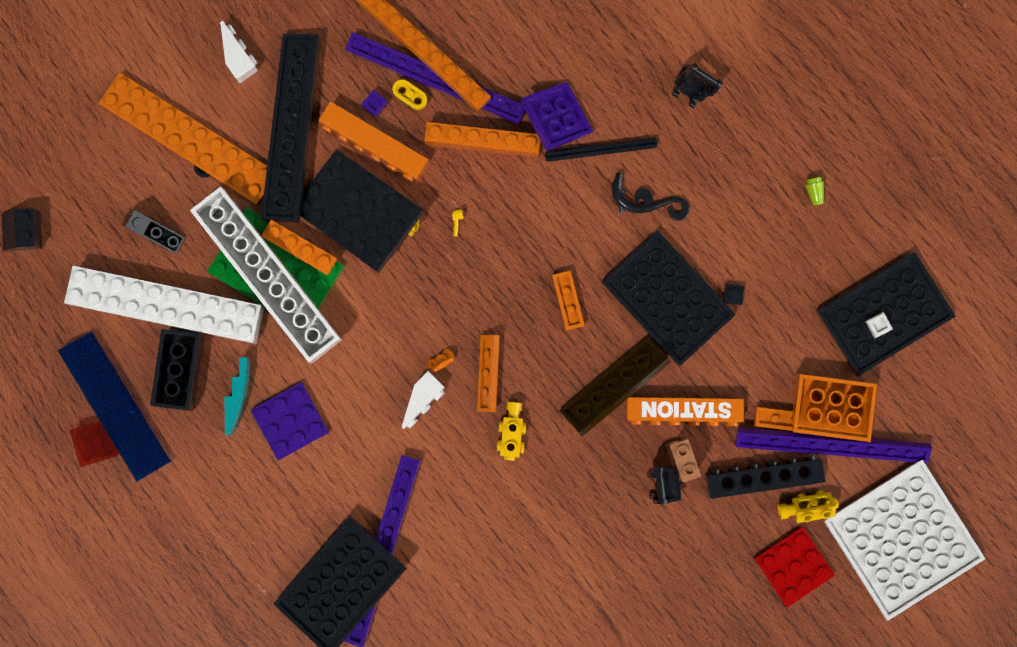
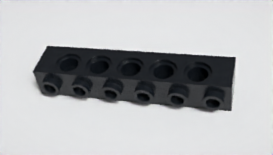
M816 456L804 457L805 461L797 462V458L787 459L785 464H778V461L767 462V466L759 467V464L747 465V469L740 470V467L728 468V472L721 473L720 469L711 470L709 475H704L707 495L709 499L825 483L822 459H816ZM801 466H805L807 469V473L803 477L798 473ZM782 469H786L788 476L782 480L779 472ZM764 471L769 475V479L766 482H762L760 479V475ZM744 474L750 477L747 485L741 483V477ZM725 477H729L731 480V484L727 488L722 486V479Z

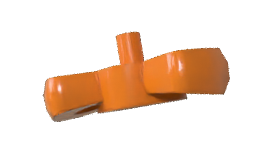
M445 349L443 354L437 355L435 359L428 360V368L432 372H438L439 369L454 362V353L449 349Z

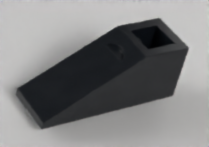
M130 208L121 224L175 254L185 239L180 234Z

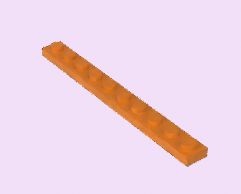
M356 0L477 112L491 100V96L386 0Z

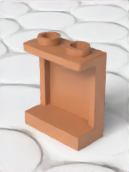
M680 439L665 444L672 466H677L680 481L687 482L701 477L688 439Z

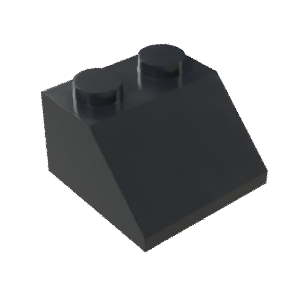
M28 208L14 209L1 213L4 252L42 249L41 211Z

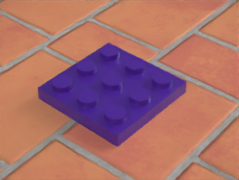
M568 82L523 97L520 100L546 151L588 136L593 132Z
M302 382L251 410L278 461L330 433Z

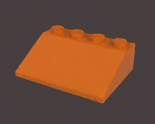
M796 374L793 393L792 432L871 442L877 384Z

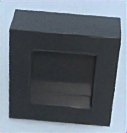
M724 284L723 301L725 304L742 305L744 286Z

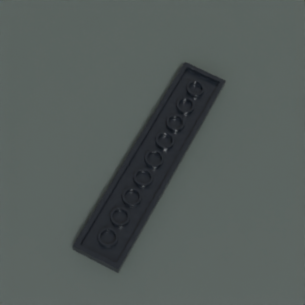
M283 34L261 213V219L264 221L300 223L321 36L318 34Z

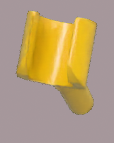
M461 209L455 210L452 213L454 224L453 236H458V220L464 219Z

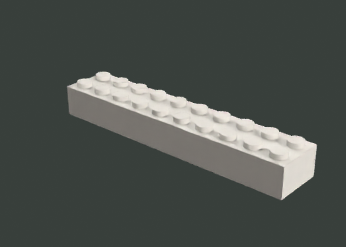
M220 186L190 210L309 363H314L342 341L341 337L225 189Z
M72 266L64 301L65 304L253 344H257L265 308L258 304Z

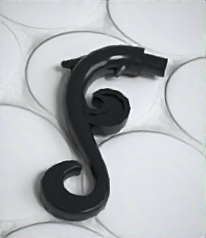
M616 173L615 180L611 185V192L621 214L624 213V210L632 213H648L670 203L677 202L681 205V211L676 213L671 207H668L669 216L676 221H681L688 216L690 208L684 198L671 197L652 203V193L644 188L636 191L634 196L637 203H639L640 199H644V204H632L623 195L626 194V191L622 188L623 174Z

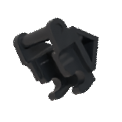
M696 63L682 66L674 80L676 85L672 91V96L675 98L679 97L680 92L688 96L689 107L693 109L696 107L697 101L702 102L706 97L713 96L723 84L722 80H716L698 68L699 66Z
M677 466L650 468V471L647 472V477L656 478L657 491L649 493V498L653 500V504L681 501L680 484L684 482L679 480Z

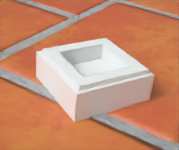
M884 312L865 321L874 338L893 329Z

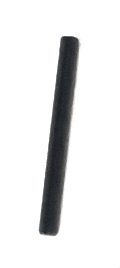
M656 137L550 150L545 152V159L547 162L637 151L656 148L658 144Z

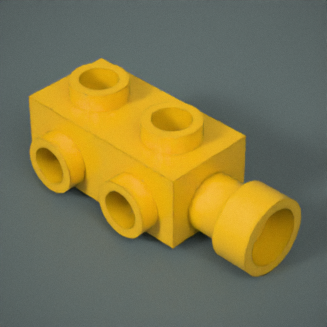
M507 402L508 417H504L503 421H499L498 432H502V440L497 442V451H500V456H504V460L515 461V457L519 458L520 453H524L525 442H521V436L526 433V423H523V418H519L520 411H522V403ZM511 424L516 425L515 431L509 430ZM510 443L514 445L512 451L507 449V445Z
M818 491L810 496L799 494L792 498V504H778V514L781 520L795 515L797 523L835 517L838 500L836 497H832L831 492Z

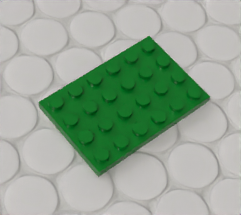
M247 207L243 212L244 215L262 236L270 221L262 220L260 214ZM263 238L319 309L345 266L336 262L329 275H326ZM220 250L207 272L264 306Z

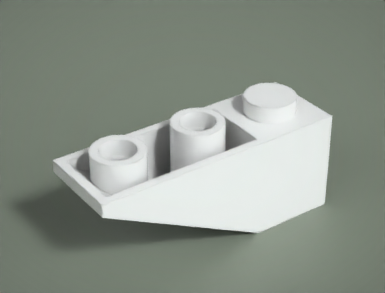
M221 21L225 64L237 81L242 83L258 71L255 67L258 63L252 54L248 56L244 50L247 47L242 40L239 39L237 41L233 35L236 32L230 24L226 26Z
M429 371L414 385L403 420V429L407 426L411 428L418 421L416 417L420 413L424 415L431 408L429 404L434 399L438 401L445 394L443 392L445 387Z

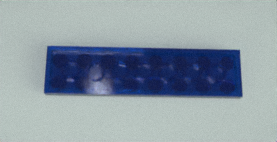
M92 331L57 350L136 482L171 463Z

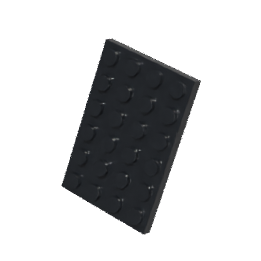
M336 149L303 192L300 217L377 273H380L425 211Z
M656 231L601 282L679 367L736 315L659 231Z
M912 252L816 311L857 377L956 317L916 252ZM884 312L893 329L874 338L865 321Z
M349 516L274 602V605L318 647H340L408 568L352 516Z

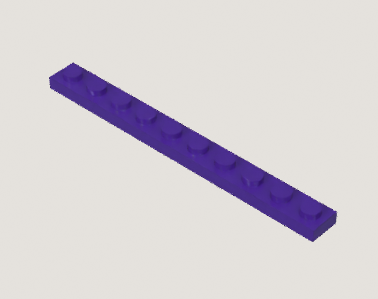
M352 32L345 51L466 102L422 61ZM481 87L491 96V100L481 109L519 125L525 112L522 104Z
M740 427L737 429L735 447L907 462H918L922 459L924 463H928L932 450L930 443L871 439V442L788 431Z
M401 455L376 537L392 554L421 460ZM377 604L344 642L358 647L365 646Z

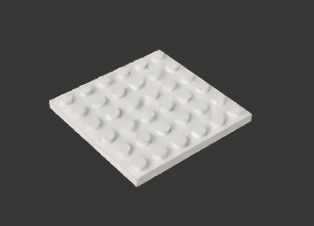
M922 459L837 511L835 517L823 520L887 621L985 560L982 552Z

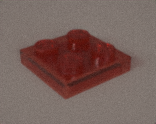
M109 419L70 430L80 467L119 456Z

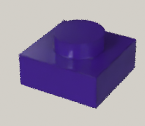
M372 90L361 105L377 118L388 104V101Z

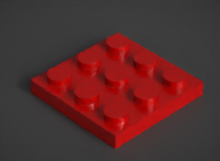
M802 526L753 558L786 608L835 576Z

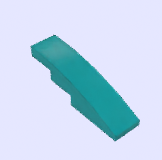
M248 357L239 358V377H232V396L224 397L225 435H233L242 414L250 375V358Z

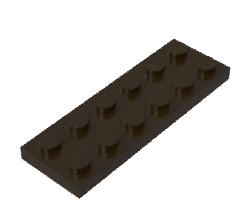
M646 337L559 411L583 437L670 364L671 361Z

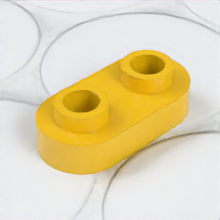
M398 80L394 83L393 93L397 99L414 110H422L426 107L427 96L423 91L406 80ZM405 88L406 92L400 93L399 90ZM417 98L422 100L420 104L415 103Z

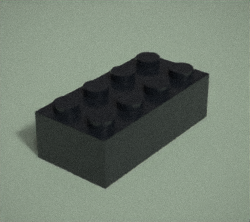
M161 329L150 406L194 411L204 335Z

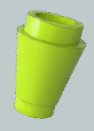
M822 178L806 179L807 184L805 186L813 206L824 204V181H822Z

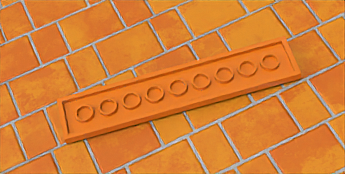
M118 73L99 101V105L254 204L259 205L264 196L267 171L265 164L122 73Z

